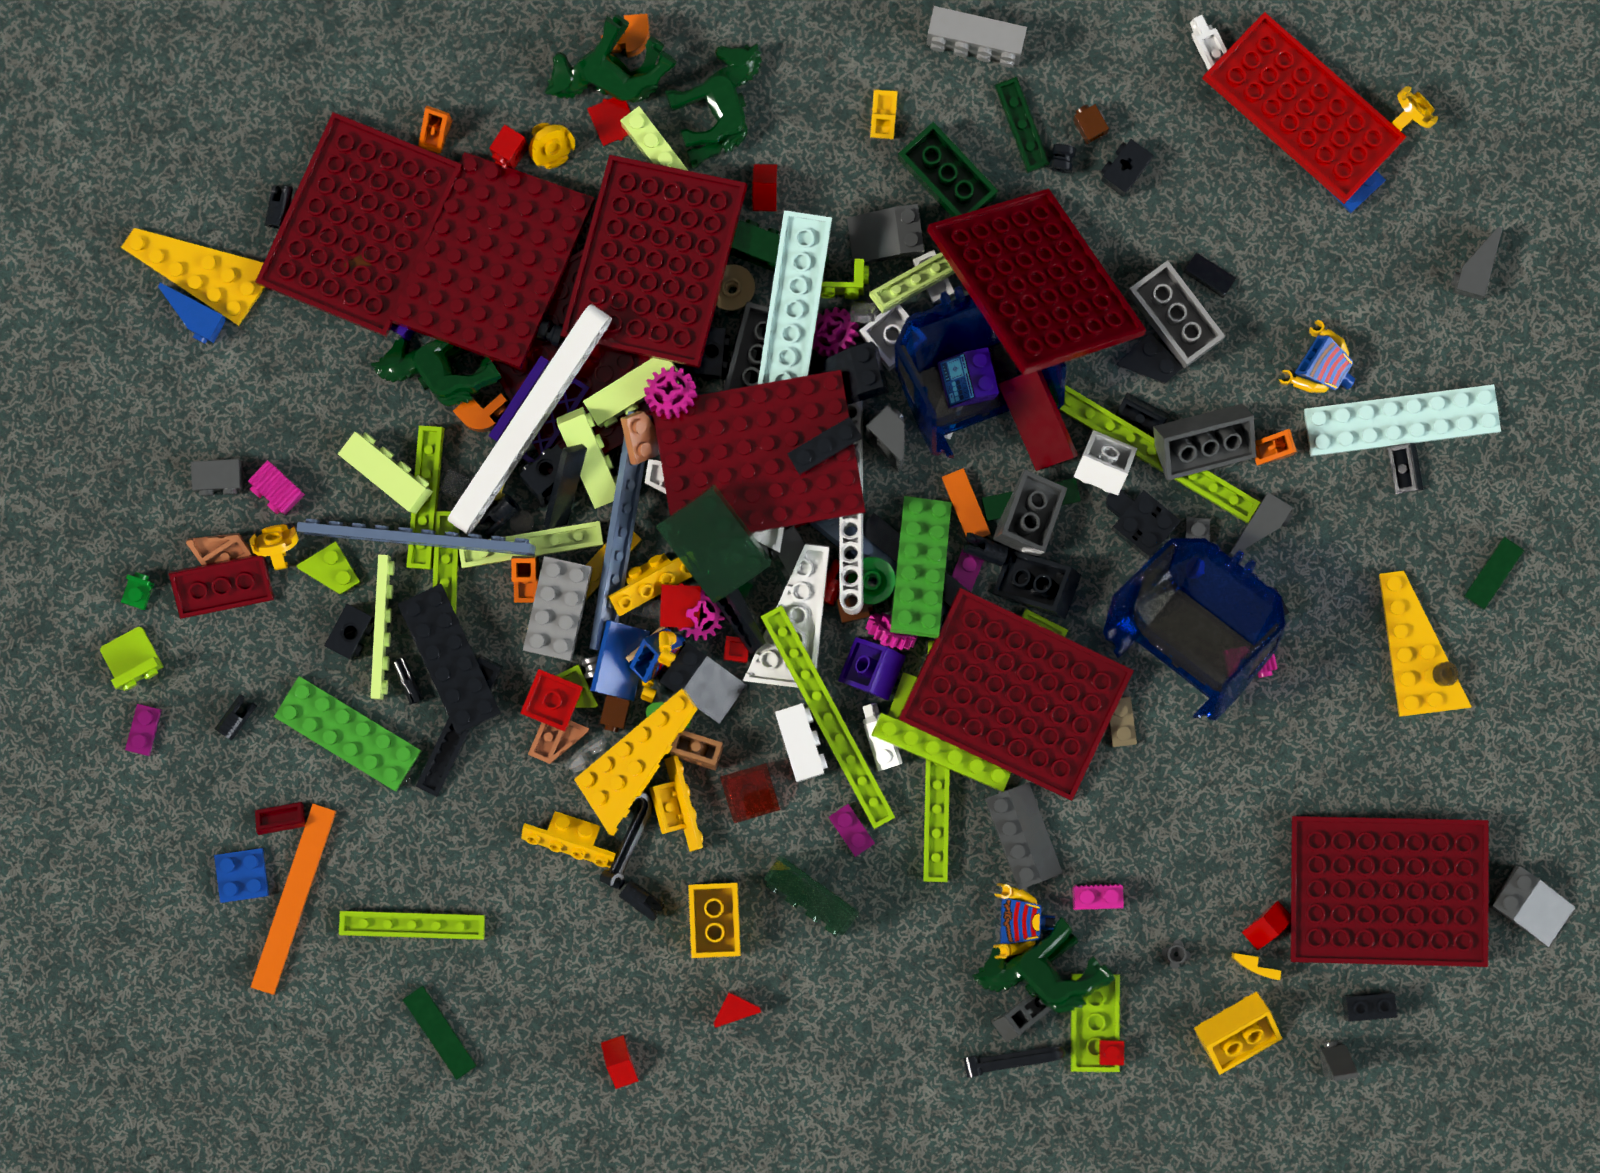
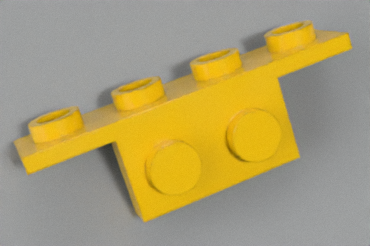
M693 550L672 561L664 553L655 555L647 563L631 568L626 574L625 583L627 586L608 597L618 616H622L660 595L661 585H678L701 572L702 568Z
M671 756L664 759L670 782L649 789L661 833L666 834L684 829L689 851L691 852L703 848V835L697 827V814L689 798L690 789L684 780L683 764L678 756Z
M557 811L553 814L548 830L526 823L523 825L521 839L526 840V842L532 845L538 844L547 847L554 852L571 855L578 860L584 859L593 862L599 867L610 868L616 855L614 852L594 846L600 830L599 825Z

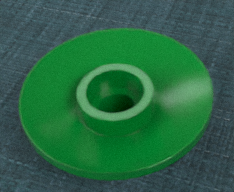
M867 557L863 559V603L869 605L879 604L888 599L893 593L896 581L895 572L885 560L878 557ZM854 573L849 574L848 583H854L858 575ZM871 579H877L875 586L869 585Z

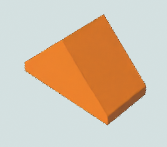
M430 106L425 107L418 147L441 154L453 121L449 113Z
M1290 429L1255 441V461L1257 466L1293 456L1297 452Z

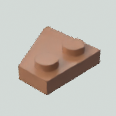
M637 411L620 418L630 464L637 465L660 455L655 425L645 411Z
M240 533L189 538L186 541V544L201 565L249 556L253 553Z
M570 720L567 730L564 732L541 722L528 755L551 764L586 735L590 728Z

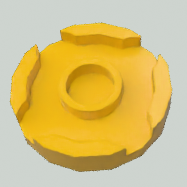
M1405 86L1397 95L1404 111L1392 124L1402 131L1406 125H1409L1414 120L1425 128H1431L1438 120V116L1433 117L1431 114L1435 111L1422 94L1418 91L1413 94L1410 92L1411 87Z
M540 123L532 129L533 138L529 144V155L537 166L540 165L545 166L546 169L559 167L569 159L567 155L571 149L574 151L575 139L568 128L563 125Z
M281 524L262 529L261 535L256 537L254 534L249 541L254 554L257 556H270L274 569L281 570L288 568V562H285L284 558L286 551L293 548L299 539L295 527L288 529L287 525Z

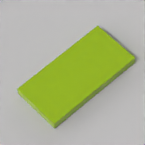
M1071 974V980H1078L1083 974ZM1113 974L1115 980L1110 982L1109 985L1094 991L1088 997H1083L1086 1005H1083L1082 1008L1074 1007L1075 1010L1071 1011V1072H1120V1065H1099V1040H1120V974Z

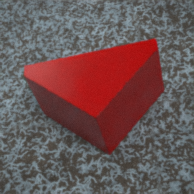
M754 164L753 211L776 212L777 165Z
M1277 900L1245 928L1242 934L1258 951L1283 932L1291 923V915Z
M729 991L713 1023L714 1027L716 1028L760 1013L761 1008Z
M624 1035L601 1042L606 1068L615 1089L638 1082L639 1080Z

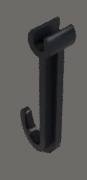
M644 791L640 797H636V799L640 800L639 807L619 847L614 862H612L610 869L604 870L600 875V882L618 890L624 886L625 878L623 873L652 813L653 801L651 796Z
M1063 1046L981 1058L980 1055L964 1058L967 1078L983 1075V1072L1060 1060L1065 1057L1064 1054L1066 1052Z

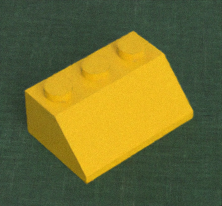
M1257 992L1243 998L1231 1007L1224 1009L1222 1012L1194 1027L1201 1044L1219 1075L1282 1039L1270 1010Z

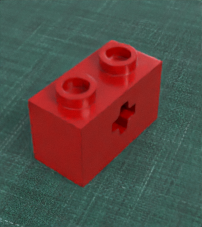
M505 124L489 147L496 164L503 168L509 167L512 169L517 167L529 148L525 137Z

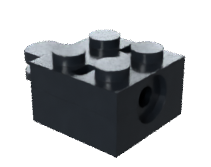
M1120 490L1118 496L1109 493L1106 498L1105 504L1107 508L1120 518L1111 530L1147 560L1181 521L1145 490L1141 492L1136 500L1123 490Z

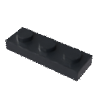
M848 417L787 454L797 472L801 475L863 438L851 417Z

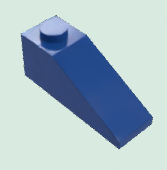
M160 283L159 289L186 327L194 333L193 338L203 344H206L207 340L214 344L227 318Z

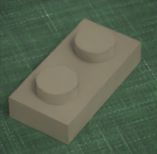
M1131 697L1120 699L1109 722L1112 747L1137 744Z

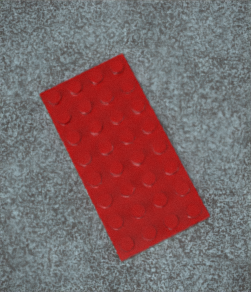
M1265 12L1202 78L1343 204L1353 196L1406 138L1400 130Z

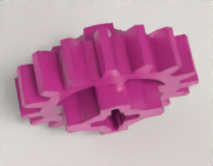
M834 307L833 312L826 308L825 315L823 316L818 313L819 320L816 322L813 350L822 357H831L848 349L850 345L856 346L853 338L859 337V333L855 331L859 328V325L855 322L856 318L851 313L849 314L844 308L840 310L837 307Z
M671 366L670 371L666 372L663 367L661 368V374L653 372L654 380L647 379L649 387L644 388L645 395H647L644 398L646 403L649 404L651 412L656 410L658 417L665 413L667 419H670L671 414H675L679 418L680 411L688 413L687 405L694 406L691 398L697 397V393L694 390L696 385L692 381L691 375H685L682 368L676 372L674 366ZM677 380L682 382L685 387L682 384H677Z
M701 589V601H698L697 606L693 609H687L686 617L691 618L694 622V628L682 627L681 630L677 629L678 632L685 630V638L692 634L693 641H697L699 635L702 640H707V634L714 637L716 635L714 629L722 628L718 622L725 620V617L720 616L722 611L712 599L710 593L706 596L705 590ZM707 602L711 605L713 612H710L706 607ZM700 608V613L704 614V617L700 618V626L698 627V619L694 616V612H698ZM708 621H712L711 625L702 631L703 625Z
M882 612L881 615L878 613L870 615L866 629L869 630L868 634L874 635L873 639L880 640L881 645L885 647L890 646L891 648L896 647L900 650L903 647L907 650L910 647H914L917 640L916 635L890 632L892 614L889 616Z

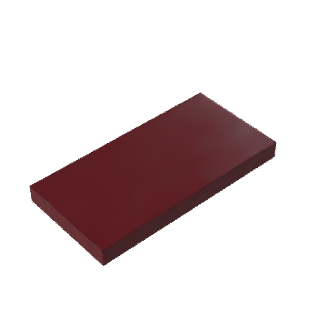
M1041 370L1026 375L1021 374L998 384L1036 471L1078 456Z
M254 554L169 572L180 619L274 600L264 556Z

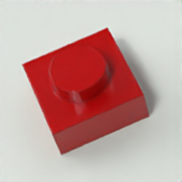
M726 636L723 661L747 663L749 651L739 637Z
M1099 1040V1065H1124V1040Z

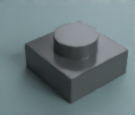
M1186 517L1185 542L1209 543L1210 519Z

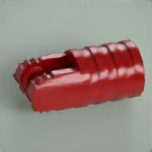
M837 559L833 560L827 571L824 603L830 606H834L840 595V574L837 580H835L840 569V561Z

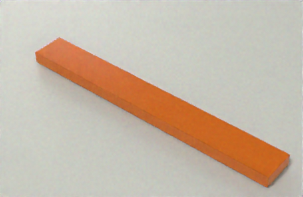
M312 804L251 988L272 995L276 992L336 814L335 810Z

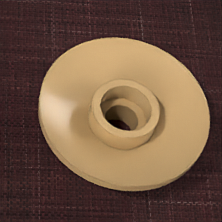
M733 264L726 265L716 303L717 307L723 310L734 311L743 308L746 302L751 301L755 293V281L746 268ZM730 287L737 288V291L733 294L728 292Z

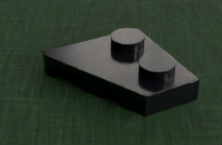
M1152 333L1148 334L1117 362V365L1121 368H1126L1163 384H1166L1183 368Z

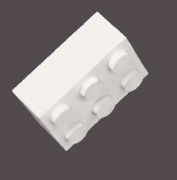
M802 703L776 711L775 714L796 782L824 775L823 769L828 767L824 754H818L816 746L820 745L817 731L811 732L809 723H812L813 719L809 707L804 708Z

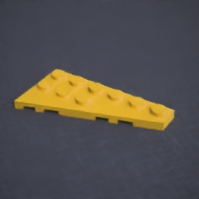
M137 228L132 230L121 246L122 249L238 326L265 289V287L255 282L263 262Z
M1398 571L1379 574L1399 717L1472 708L1405 572Z
M679 690L574 779L609 835L614 836L618 830L616 827L623 817L626 818L630 812V806L636 797H640L660 767L659 762L665 753L668 754L673 747L671 744L677 735L684 731L698 710L686 690Z

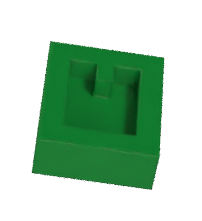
M135 572L134 576L127 574L126 579H128V583L121 603L145 610L154 583L148 581L149 576Z

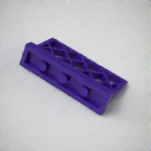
M540 356L492 429L489 437L498 442L549 365V360ZM576 378L573 379L571 384L575 383L582 388L578 397L567 399L565 392V400L558 402V404L566 403L567 413L577 408L590 388ZM575 401L569 409L568 402ZM553 411L550 414L552 420L544 423L553 424L554 434L552 437L541 439L539 431L537 434L538 440L531 443H539L541 453L552 446L560 433L559 428L557 427L556 429L555 422H557V419H554ZM548 441V443L543 449L542 442ZM527 451L522 456L528 462H535L534 459L527 455Z

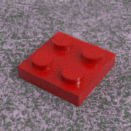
M538 669L520 714L566 732L584 687Z

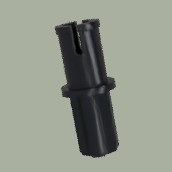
M401 657L394 660L392 665L399 678V686L403 687L409 704L412 705L423 700L424 697H422L415 681L417 678L416 676L413 677L406 659Z

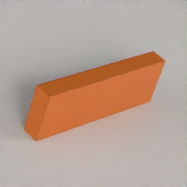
M964 468L942 476V481L965 537L969 532L981 537L991 535Z

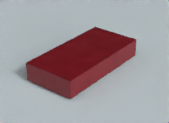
M298 802L255 810L257 834L262 835L305 827L303 803Z

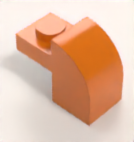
M648 14L624 15V19L629 22V25L625 30V34L621 36L611 53H620L622 49H626L627 58L640 54L646 48L645 44L650 36Z
M500 393L484 409L473 399V401L468 403L462 402L453 412L469 429L476 432H488L496 425L493 418L495 416L497 418L501 417L509 402Z
M512 556L511 575L512 582H514V603H533L539 577L538 556Z

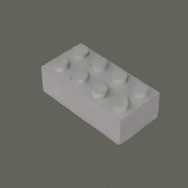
M934 6L926 45L931 46L930 49L934 51L944 52V49L954 51L953 54L960 57H967L969 54L977 56L976 59L982 62L995 60L1000 61L999 64L1004 67H1013L1014 65H1019L1027 27Z
M1168 260L1130 287L1127 292L1128 296L1184 369L1225 338L1224 333Z
M544 556L523 651L572 662L593 571L591 566Z

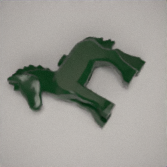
M615 15L613 20L607 16L602 39L597 43L596 48L584 55L574 67L571 66L564 53L558 52L553 57L552 78L547 80L549 85L545 94H552V96H557L558 98H574L576 94L580 95L584 89H587L591 83L604 95L609 94L620 101L636 103L650 98L649 94L656 92L660 78L673 68L677 61L662 51L664 48L662 42L650 36L645 44L646 57L644 63L630 70L620 59L611 53L627 29L629 22L619 15Z
M758 43L751 47L745 45L744 48L719 46L715 51L716 57L724 62L727 67L715 72L703 84L691 90L665 91L672 111L706 100L713 116L717 120L715 126L708 131L693 132L688 129L680 131L686 148L706 144L700 149L687 150L692 169L698 167L710 157L719 155L723 148L726 153L732 151L734 146L739 147L747 136V126L742 108L746 104L742 93L737 94L736 88L751 81L753 76L759 72L758 69L761 67L759 64L762 62V58L760 57L761 52L758 51Z
M402 337L398 338L384 357L379 359V362L371 363V366L375 368L376 374L381 379H386V381L396 382L399 380L402 382L407 378L410 379L413 376L420 375L421 377L418 380L425 391L430 389L437 400L444 406L459 405L460 402L468 403L473 401L470 394L478 393L482 387L498 383L497 380L502 378L491 359L487 357L482 360L481 366L473 375H455L449 361L467 350L438 339L408 354L409 343Z
M1062 917L1055 924L1051 935L1042 940L1037 946L1030 948L1007 962L1006 958L995 959L994 956L1000 955V949L992 948L991 955L985 962L984 967H980L978 969L979 973L973 975L974 981L978 982V985H982L986 990L990 989V991L1000 992L1002 989L1007 991L1012 986L1015 987L1018 983L1025 982L1027 984L1025 989L1031 997L1037 996L1048 1008L1057 1013L1074 1011V1007L1082 1008L1083 1005H1086L1083 997H1088L1094 991L1109 985L1110 982L1115 980V977L1104 964L1101 966L1092 957L1088 961L1087 969L1078 980L1061 979L1052 962L1079 942L1076 936L1071 933L1073 931L1072 928Z

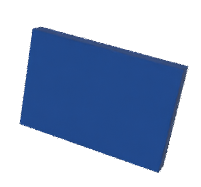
M607 620L590 691L634 701L640 677L630 668L632 661L628 662L626 656L640 646L642 640L649 636L650 631Z

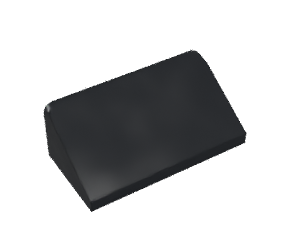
M1197 252L1183 272L1222 298H1224L1236 277Z
M1126 393L1115 414L1153 438V426L1165 424L1169 416L1168 413L1129 393Z
M1416 443L1388 447L1395 493L1402 494L1424 490Z

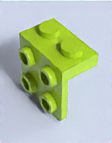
M864 259L854 260V282H822L821 298L833 299L835 295H845V299H859V295H864V284H869V266L864 265Z
M136 627L100 648V652L114 676L111 682L115 689L130 690L137 685L136 682L143 678L147 680L158 674V670L164 667L142 627Z

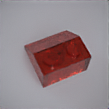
M767 763L720 777L734 824L780 810Z

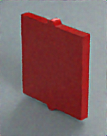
M613 97L608 100L603 99L601 103L587 108L603 146L617 140L622 141L624 137L628 136L620 122L622 118L630 113L626 101H620Z
M683 583L678 585H661L659 627H677L678 630H681L682 627L694 628V622L691 618L686 617L687 609H693L697 606L698 601H701V586H687ZM700 608L698 612H694V616L698 619V627L700 626Z

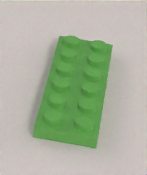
M904 496L890 632L932 638L939 637L952 502Z
M300 676L274 715L276 719L396 792L422 751Z

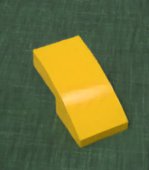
M874 90L871 138L894 139L897 91Z
M1232 953L1231 958L1251 972L1267 978L1280 980V970L1258 967L1259 957Z

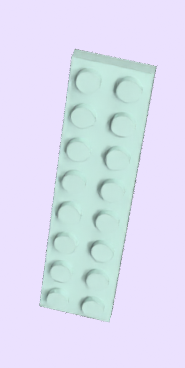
M784 210L758 384L803 377L809 374L832 217Z
M1494 384L1304 409L1310 457L1501 432Z

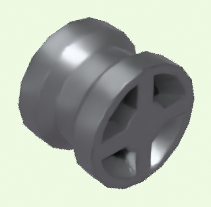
M598 656L581 660L582 666L586 669L585 679H592L594 677Z

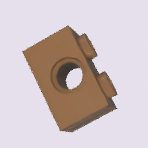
M683 731L677 735L671 744L673 747L669 753L670 757L678 756L680 760L716 771L723 751V743Z

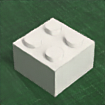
M900 304L883 314L880 313L859 330V335L865 343L872 341L878 347L881 361L888 371L924 344L927 338Z
M1093 430L1074 477L1084 483L1101 488L1107 493H1113L1118 496L1130 470L1137 448Z

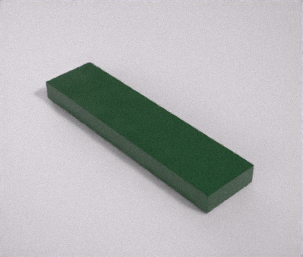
M1014 77L995 84L994 87L1026 172L1030 173L1049 166V160L1018 78Z
M1076 478L1055 482L1067 488L1061 506L1081 502ZM1013 491L982 498L987 522L1001 518Z
M421 986L402 999L456 1080L477 1066L424 986Z

